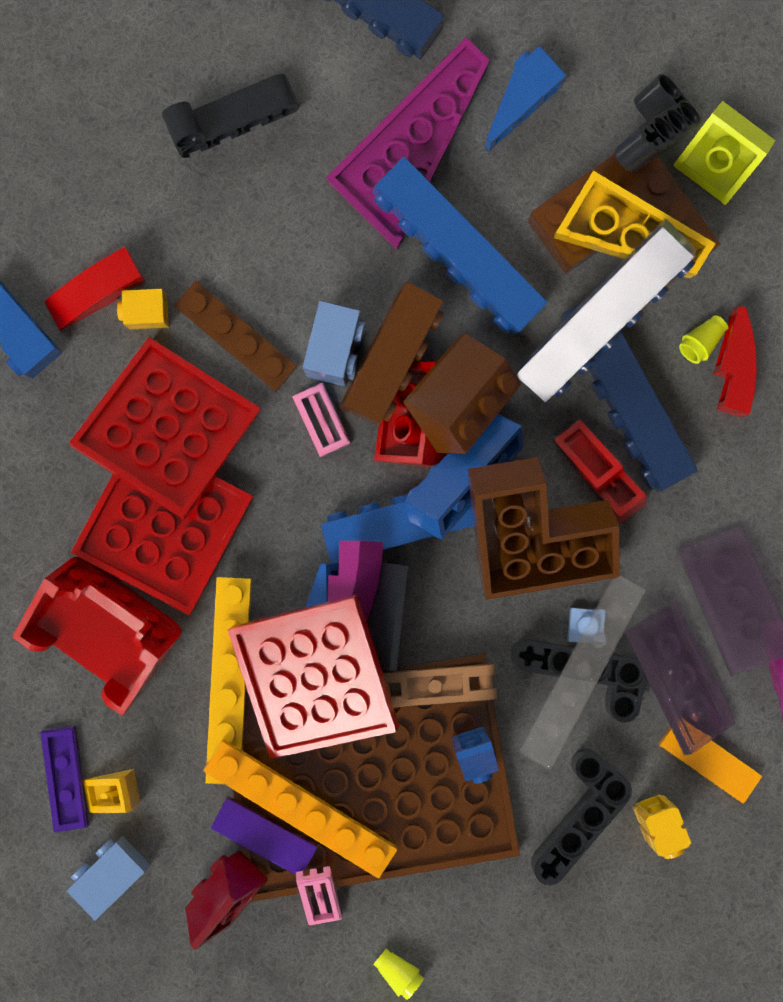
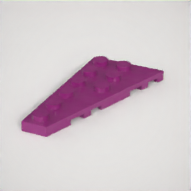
M467 37L326 177V181L396 251L405 235L398 225L400 220L391 211L385 213L374 201L376 196L372 191L375 185L403 156L431 182L490 61Z

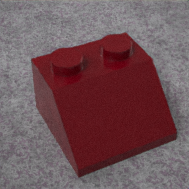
M241 851L229 857L225 854L222 855L211 866L210 870L213 873L208 880L207 878L203 879L191 891L194 897L185 907L190 945L194 950H197L230 927L268 881Z

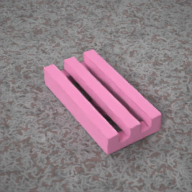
M323 382L292 396L320 457L351 444ZM320 392L341 437V440L335 442L314 397V394ZM308 398L329 443L324 448L302 403V400Z
M330 866L323 867L324 873L319 874L317 869H310V875L304 876L303 871L296 872V882L308 925L342 919L340 903ZM321 883L326 884L332 913L327 911ZM313 885L320 915H314L307 886Z

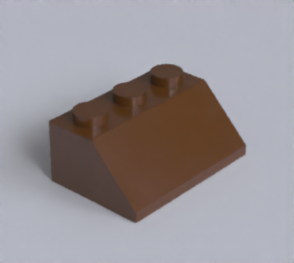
M465 333L459 335L403 402L437 453L466 454L521 386V383L504 357Z

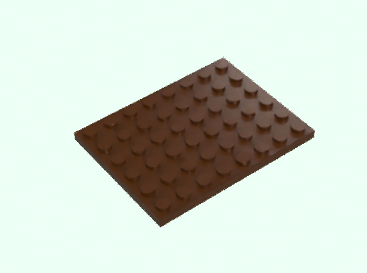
M485 653L397 667L396 671L486 664L487 661ZM479 676L469 677L470 689L480 688ZM390 683L391 695H401V684ZM246 693L243 751L397 847L396 853L378 879L233 790L235 800L318 844L303 873L304 876L310 875V869H317L319 874L324 873L323 867L330 866L336 888L520 856L493 699L394 707L400 726L396 732L270 759L249 694ZM483 726L491 741L499 771L492 773L493 778L474 784L473 780L465 781L451 737ZM242 846L243 854L268 879L251 902L300 894L295 874ZM321 883L322 890L327 889L325 883ZM313 885L307 886L308 892L314 891Z

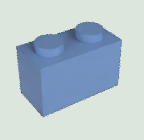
M124 836L117 842L110 838L95 853L99 859L91 867L85 862L71 876L75 883L67 892L94 921L144 874L150 866L147 860Z

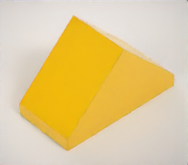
M134 769L83 780L89 813H127L132 811L141 802Z

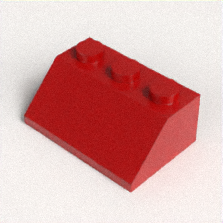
M412 362L408 371L413 373L407 387L404 391L398 389L393 399V402L397 403L394 413L388 422L382 420L381 424H379L374 461L432 468L435 464H439L448 454L437 453L403 402L436 362Z

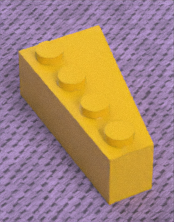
M595 171L590 175L554 236L558 240L626 259L666 218L696 247L695 257L693 258L695 264L683 276L689 279L698 273L716 244Z

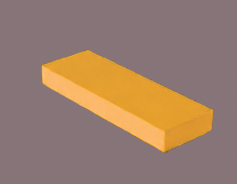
M679 717L675 718L658 743V745L743 804L762 778V775Z

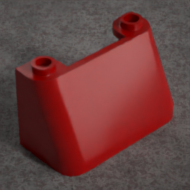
M73 557L44 578L12 638L32 652H44L54 645L106 682L101 691V697L110 709L123 716L131 708L170 653L182 632L180 626L172 618L107 572L80 557Z

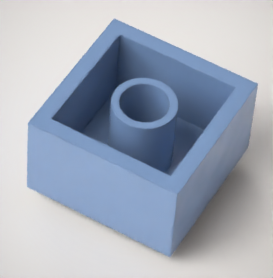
M319 301L303 364V370L308 378L345 387L347 379L354 380L358 365L357 355H354L355 348H362L366 333L365 322L361 321L359 310Z

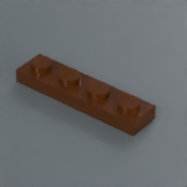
M196 280L174 305L275 392L280 389L297 369V366Z

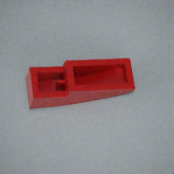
M124 246L71 279L44 302L57 327L62 331L119 300L118 297L122 295V291L132 290L146 281L131 253Z
M738 306L731 311L728 330L725 332L713 375L725 378L716 410L742 418L750 415L755 394L757 367L756 347L747 309Z
M580 419L554 439L555 444L601 501H610L615 517L620 524L647 504L646 495L624 472V467Z

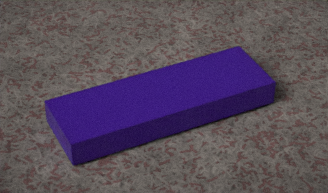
M76 726L42 730L40 734L53 831L61 832L89 827Z
M227 796L210 828L295 875L299 871L304 873L318 846L313 841Z

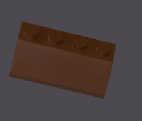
M406 282L399 289L355 374L354 380H352L338 407L339 409L375 425L381 424L382 420L387 422L390 420L397 406L393 399L398 389L404 391L413 373L408 371L414 359L417 361L421 359L428 346V342L424 341V338L429 328L435 331L443 317L444 312L439 310L443 303L442 300L409 282Z

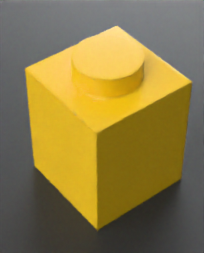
M163 289L122 291V301L117 302L119 321H123V325L129 330L169 328L168 295Z

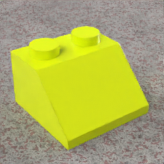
M722 101L673 166L726 205L768 154L776 140Z

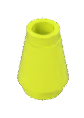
M714 315L711 319H708L683 336L682 343L679 345L682 355L695 364L706 361L724 333L728 330L727 323L721 317Z
M387 948L373 964L378 968V971L398 997L402 995L406 1000L413 995L425 979L419 974V968L393 952L391 953Z

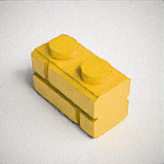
M660 794L635 803L633 810L638 822L641 824L640 828L644 839L656 854L665 859H672L682 855L684 849L688 848L691 844L686 828L683 826L684 822L679 809L664 795Z

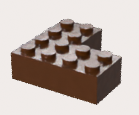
M614 154L533 210L528 219V223L565 275L594 256L599 251L558 240L554 236L590 175L595 171L716 243L709 255L721 245L659 158H656L639 171L632 173L618 162Z
M538 457L468 469L478 569L486 600L620 577L619 524L609 500L548 510L547 484Z

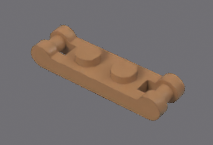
M494 663L404 671H383L393 707L481 701L498 698L497 688L493 687L492 675L496 674ZM479 676L480 688L470 689L469 677ZM390 683L401 684V695H391Z

